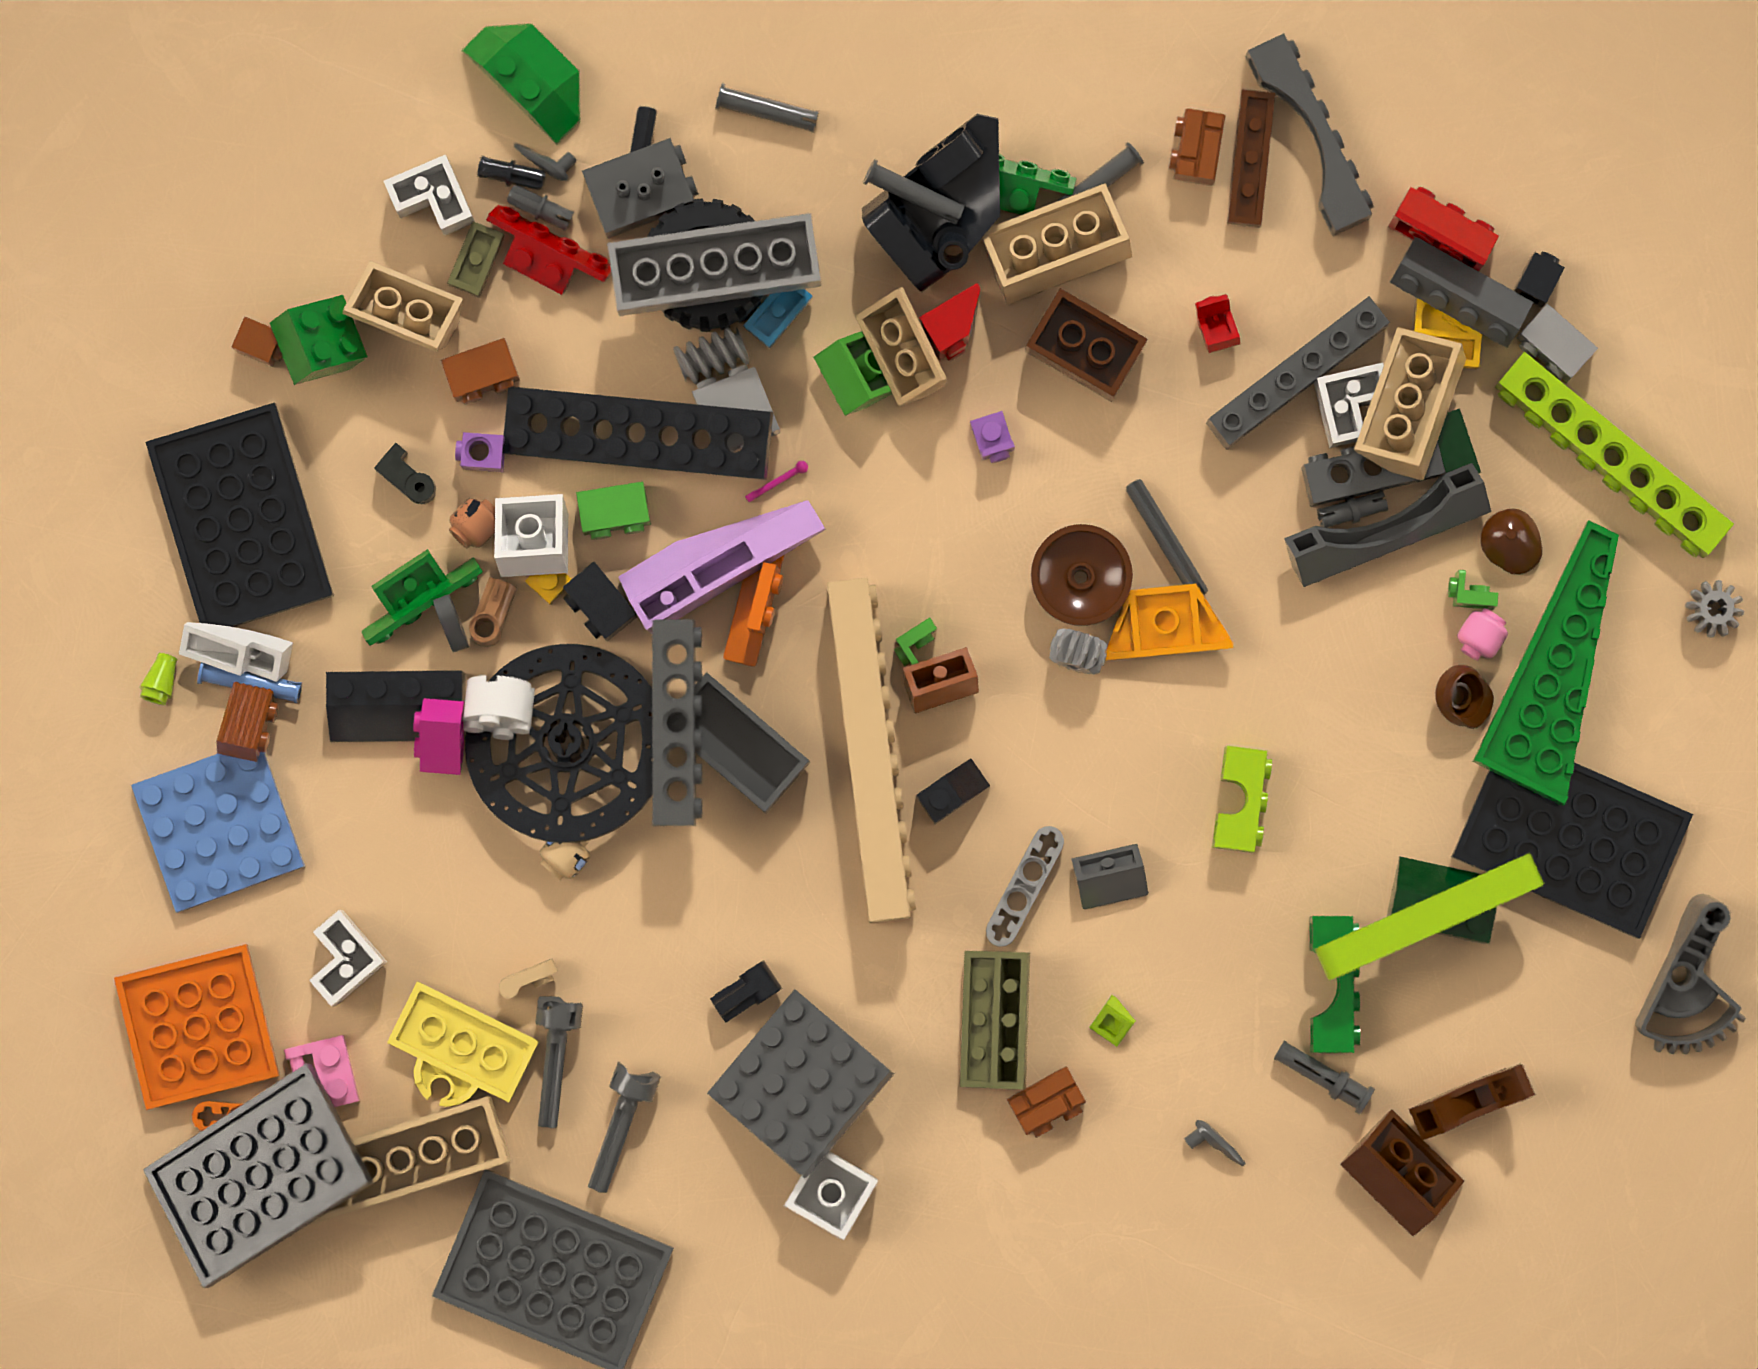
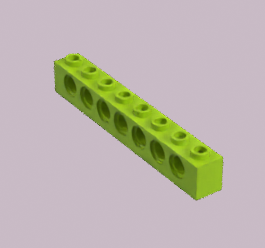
M1525 351L1496 384L1495 388L1500 391L1498 396L1511 407H1514L1516 404L1526 412L1524 418L1536 428L1543 426L1552 434L1550 439L1563 450H1566L1567 447L1578 455L1576 460L1580 465L1589 471L1593 469L1604 476L1602 482L1616 493L1621 490L1630 498L1628 503L1636 511L1643 515L1647 512L1657 520L1654 524L1659 530L1668 536H1671L1673 533L1683 541L1681 547L1695 558L1698 555L1702 558L1708 556L1734 525L1733 522ZM1526 386H1537L1542 393L1541 400L1536 402L1529 400L1525 394ZM1560 406L1566 410L1568 419L1565 423H1558L1552 418L1551 411L1553 407ZM1580 428H1588L1592 431L1594 435L1592 444L1586 445L1579 441L1577 434ZM1612 449L1619 454L1620 462L1618 466H1610L1605 462V450ZM1632 471H1640L1644 474L1646 478L1644 487L1638 488L1631 483L1630 474ZM1659 492H1665L1670 495L1672 499L1670 509H1662L1658 506L1656 496ZM1685 514H1692L1697 518L1698 527L1695 531L1687 530L1684 527L1682 519Z

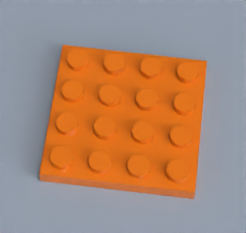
M248 944L114 978L146 1110L280 1076Z

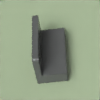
M1138 844L1071 859L1083 909L1138 898L1149 893Z

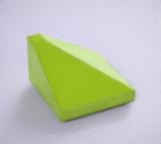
M1111 995L1089 1028L1117 1047L1133 1026L1135 1020L1121 1002Z

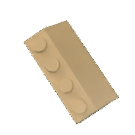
M1106 183L992 226L982 237L995 278L1007 305L1132 257L1130 238Z
M1397 327L1356 442L1355 452L1392 473L1424 481L1466 361L1462 343Z

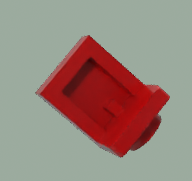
M1227 294L1210 296L1203 301L1195 303L1197 322L1208 353L1241 344Z

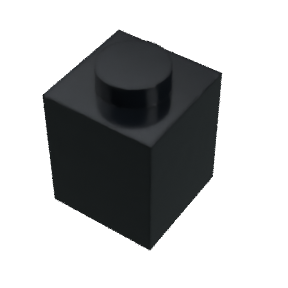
M1542 251L1541 254L1534 252L1513 291L1543 308L1565 267L1559 265L1560 260L1550 253Z

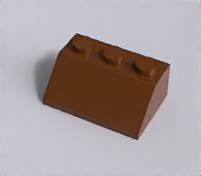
M1392 1109L1353 1147L1340 1163L1412 1236H1415L1439 1215L1464 1183V1180Z

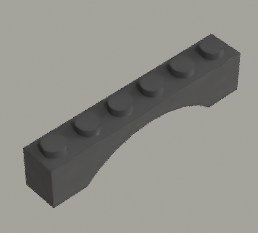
M1283 33L1249 49L1245 58L1259 86L1275 93L1291 105L1303 118L1314 136L1320 153L1323 171L1322 192L1318 207L1332 236L1368 220L1372 215L1370 209L1374 208L1372 199L1367 190L1361 191L1356 181L1359 178L1358 171L1351 159L1346 161L1341 151L1344 148V143L1339 132L1336 129L1332 131L1326 120L1330 118L1325 103L1322 99L1317 101L1312 91L1315 88L1314 81L1307 69L1302 71L1297 61L1300 58V53L1293 40L1288 41Z
M1470 463L1441 475L1433 486L1416 502L1383 521L1349 529L1314 526L1286 537L1284 540L1292 567L1303 587H1306L1490 513L1491 508L1484 481L1474 465Z

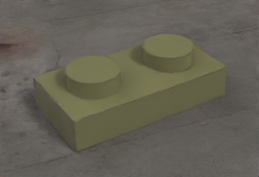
M473 221L447 284L480 298L505 237L504 233Z

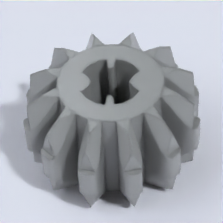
M1721 580L1715 581L1713 590L1707 581L1701 583L1702 592L1696 589L1690 592L1692 598L1697 602L1690 601L1685 604V608L1695 610L1694 614L1687 617V621L1692 622L1698 619L1699 623L1694 629L1697 633L1707 626L1708 638L1715 636L1716 629L1722 637L1728 635L1727 625L1733 629L1739 626L1738 621L1732 616L1744 615V610L1734 608L1735 604L1743 601L1742 597L1737 596L1733 599L1730 597L1735 589L1732 585L1722 592L1723 584ZM1718 602L1721 606L1718 611L1722 612L1721 614L1711 616L1708 612L1711 607L1707 606L1708 604Z
M1062 628L1057 630L1055 637L1052 639L1049 658L1059 666L1094 675L1100 673L1102 666H1104L1108 645L1103 640L1079 630Z

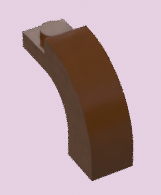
M1521 1063L1446 1091L1410 1108L1409 1111L1421 1139L1425 1140L1446 1133L1492 1111L1535 1096V1093Z

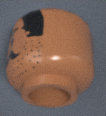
M473 498L467 499L450 516L449 522L452 527L449 529V532L467 549L470 546L475 548L482 547L495 534V507L486 499L482 502Z

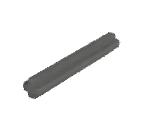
M1137 479L1127 485V493L1182 584L1197 583L1205 595L1208 588L1143 481Z

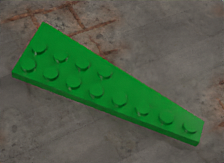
M1590 520L1586 522L1472 761L1562 806L1565 805L1568 799L1567 795L1574 769V759L1580 739V728L1593 672L1594 656L1600 636V625L1606 605V594L1619 538L1618 534Z

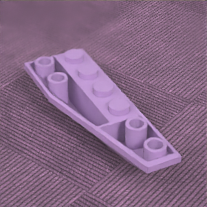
M806 500L676 541L618 576L645 629L652 634V620L680 619L762 568L763 562L772 563L826 529L810 502Z

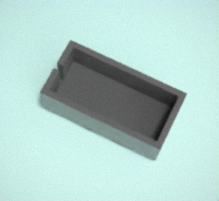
M706 672L702 676V682L696 683V695H702V716H696V730H702V750H696V754L766 814L810 764V761ZM675 713L669 718L668 725L670 730L679 733L686 728L687 719L682 713Z

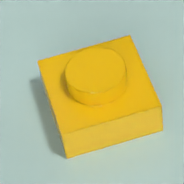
M566 573L530 575L525 582L551 605L565 590L563 586L572 578Z

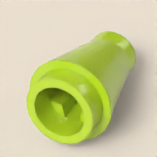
M158 653L154 664L139 687L142 690L140 694L142 699L158 705H166L167 700L172 698L175 666L178 660L176 657L165 653Z

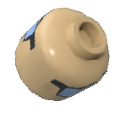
M546 842L540 850V855L543 858L540 863L559 880L563 877L572 879L590 859V853L585 848L589 842Z

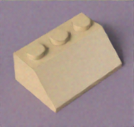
M369 261L343 309V314L438 352L447 346L459 323L463 298Z
M903 287L893 291L855 316L898 406L923 399L946 385L947 378Z

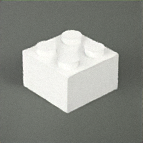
M563 494L495 498L494 558L501 577L568 573V511Z
M829 1151L807 1179L801 1176L784 1206L844 1240L878 1179Z

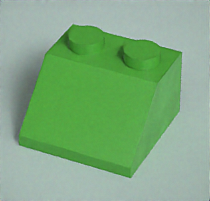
M863 331L837 340L814 356L822 375L845 416L865 409L892 395Z

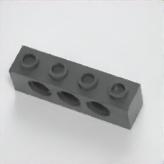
M1438 441L1424 481L1438 478L1445 474ZM1355 446L1340 450L1342 456L1328 458V454L1324 453L1309 457V463L1304 464L1301 468L1310 507L1422 481L1392 473L1381 467L1379 475L1371 476L1367 474L1363 467L1364 461L1367 458L1355 452ZM1336 466L1343 467L1348 473L1347 482L1336 483L1331 478V469Z

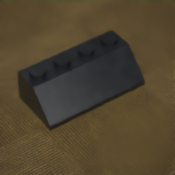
M462 670L326 672V710L330 742L415 741L416 737L419 738V732H414L413 729L415 712H421L424 698L464 701L465 706V673Z

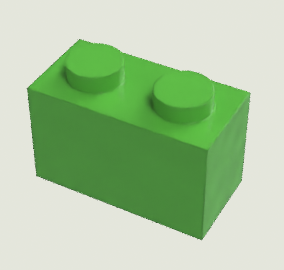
M643 481L576 492L582 532L584 535H591V540L611 537V531L624 529L625 534L640 533L645 531L644 526L651 525Z

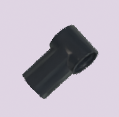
M764 960L740 975L739 980L710 998L725 1023L755 1003L757 1005L782 989Z

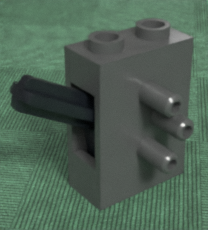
M648 106L638 107L630 153L582 170L607 239L656 221L663 214L673 212L675 210L674 207L681 203H684V205L692 204L693 196L699 195L692 176L685 178L681 165L687 162L680 144L673 146L671 138L652 144L657 110Z

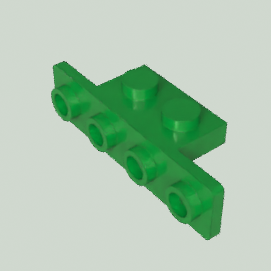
M999 154L1000 210L1019 215L1034 211L1040 187L1073 195L1077 178L1072 177L1070 173L1061 169L1049 171L1038 168L1035 163L1029 161H1019L1017 163L1006 160L1003 155Z
M427 549L371 586L373 591L389 613L361 631L368 645L383 643L393 635L394 630L403 624L409 625L417 621L422 615L421 612L432 605L434 606V599L450 595V593L460 587L465 588L472 585L478 579V575L483 572L476 559L471 558L445 575Z

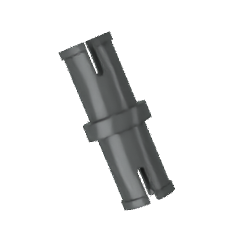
M1380 490L1356 499L1351 496L1345 498V502L1317 509L1319 521L1322 520L1320 525L1321 527L1328 528L1349 521L1354 524L1360 522L1362 517L1388 511L1387 500H1383L1385 494Z

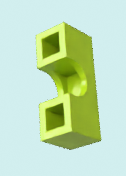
M1235 746L1225 747L1220 781L1239 785L1245 794V804L1242 810L1236 814H1216L1212 848L1253 853L1255 852V846H1262L1264 826H1258L1260 812L1266 813L1268 793L1262 792L1264 779H1270L1272 770V759H1267V751Z

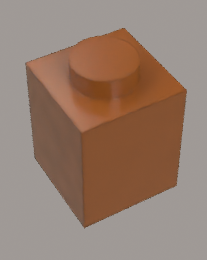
M244 316L231 347L240 354L273 367L275 361H281L283 356L272 328Z

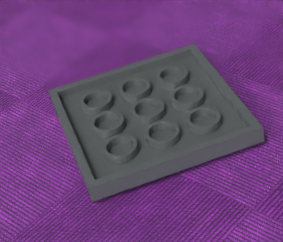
M794 989L707 1094L796 1172L807 1179L894 1073Z

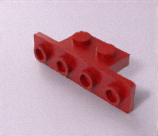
M497 205L487 216L486 220L515 236L503 264L561 295L566 291L576 268L601 282H605L612 275L611 265L606 257L580 248L578 243L570 238H561L550 232L549 228L542 223L531 222L525 219L514 208Z

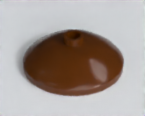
M1076 524L1055 531L1040 545L1032 562L1031 583L1039 604L1055 619L1074 626L1094 625L1113 616L1126 601L1132 586V564L1125 547L1110 532L1093 525ZM1078 571L1085 572L1087 581L1084 583L1076 582L1074 578L1075 573Z

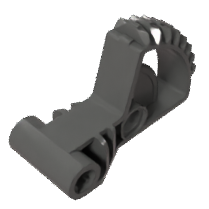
M1698 894L1689 901L1681 917L1670 951L1635 1022L1638 1032L1655 1040L1654 1049L1657 1052H1661L1666 1043L1667 1051L1670 1054H1675L1678 1044L1683 1054L1689 1053V1044L1691 1043L1697 1052L1702 1051L1701 1041H1705L1712 1048L1715 1046L1713 1036L1716 1035L1722 1041L1726 1040L1727 1038L1723 1030L1727 1027L1734 1033L1737 1028L1732 1024V1021L1736 1018L1740 1022H1744L1746 1019L1739 1013L1741 1006L1705 975L1703 970L1721 931L1729 925L1731 919L1728 908L1706 894ZM1708 910L1712 911L1710 916L1706 915ZM1684 966L1687 971L1684 980L1677 983L1673 982L1672 972L1674 969ZM1717 995L1721 996L1729 1004L1727 1011L1715 1023L1693 1034L1668 1036L1646 1029L1653 1012L1670 1018L1691 1017L1708 1008Z

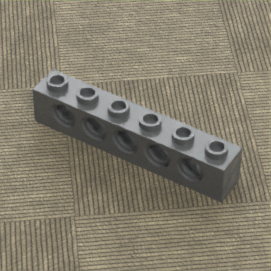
M1368 296L1208 418L1206 424L1227 450L1306 390L1317 378L1323 377L1389 325V320L1371 297Z
M694 619L652 620L653 826H696V819H702V798H696V784H702V764H696V750H702V730H696V716H702V695H696V682H702V661H696V648L702 647V628L696 627ZM675 645H682L687 651L686 659L680 664H673L668 658L669 650ZM675 679H682L687 685V691L681 698L671 697L668 691L669 684ZM675 713H682L687 719L686 728L679 733L671 731L668 725L669 718ZM676 747L683 748L687 753V760L680 767L672 766L668 759L670 751ZM676 781L683 782L687 788V795L681 801H674L669 796V787Z

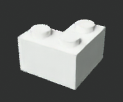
M446 154L384 180V184L400 218L431 206L444 236L471 225L473 221L475 222Z
M1383 362L1319 377L1315 380L1314 387L1329 448L1357 442L1363 426L1359 407L1371 403L1384 366Z
M338 910L313 932L335 957L309 980L331 1006H337L387 963L385 958L343 910Z

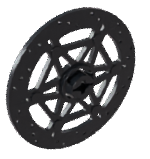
M580 644L550 645L534 649L515 658L502 667L488 681H497V676H506L528 682L545 673L553 671L562 672L561 683L534 696L533 705L559 694L554 715L551 716L533 708L532 717L545 721L539 731H536L531 726L528 734L535 742L521 753L515 754L517 734L513 733V739L509 740L507 761L500 765H494L491 754L492 732L471 733L466 731V763L469 775L480 798L488 809L507 826L523 835L546 842H583L599 838L623 826L646 805L653 795V761H651L653 758L652 716H649L652 713V687L633 666L608 651ZM571 662H575L573 671L570 670ZM584 672L592 673L611 682L628 698L627 702L620 706L611 704L581 684L582 674ZM569 692H573L574 714L563 713ZM585 695L605 708L606 711L583 717L581 697ZM642 705V708L633 711L635 707ZM611 718L615 720L598 734H595L591 727L592 724ZM639 721L642 731L641 757L636 771L629 772L623 768L625 729L627 724ZM576 724L583 727V733L586 739H589L588 749H585L583 737L575 726ZM569 732V736L573 743L568 744V748L564 753V750L560 743L565 742V738L567 737V734ZM618 732L616 758L611 759L598 744L612 733ZM546 737H548V743L553 755L558 760L557 763L550 759V753L547 747H544ZM535 752H538L542 759L541 762L522 768L518 766ZM594 755H597L611 770L605 772L588 765ZM550 769L552 790H546L529 779L527 775ZM579 771H584L601 778L600 781L578 792H574ZM559 772L570 773L565 794H560ZM497 775L500 776L498 779L491 781V778ZM518 780L551 801L550 814L539 813L521 804L506 790V784ZM628 782H632L633 784H635L636 788H632L629 785H627ZM609 785H614L621 790L614 800L600 809L583 815H571L574 802ZM559 816H563L561 825H558Z

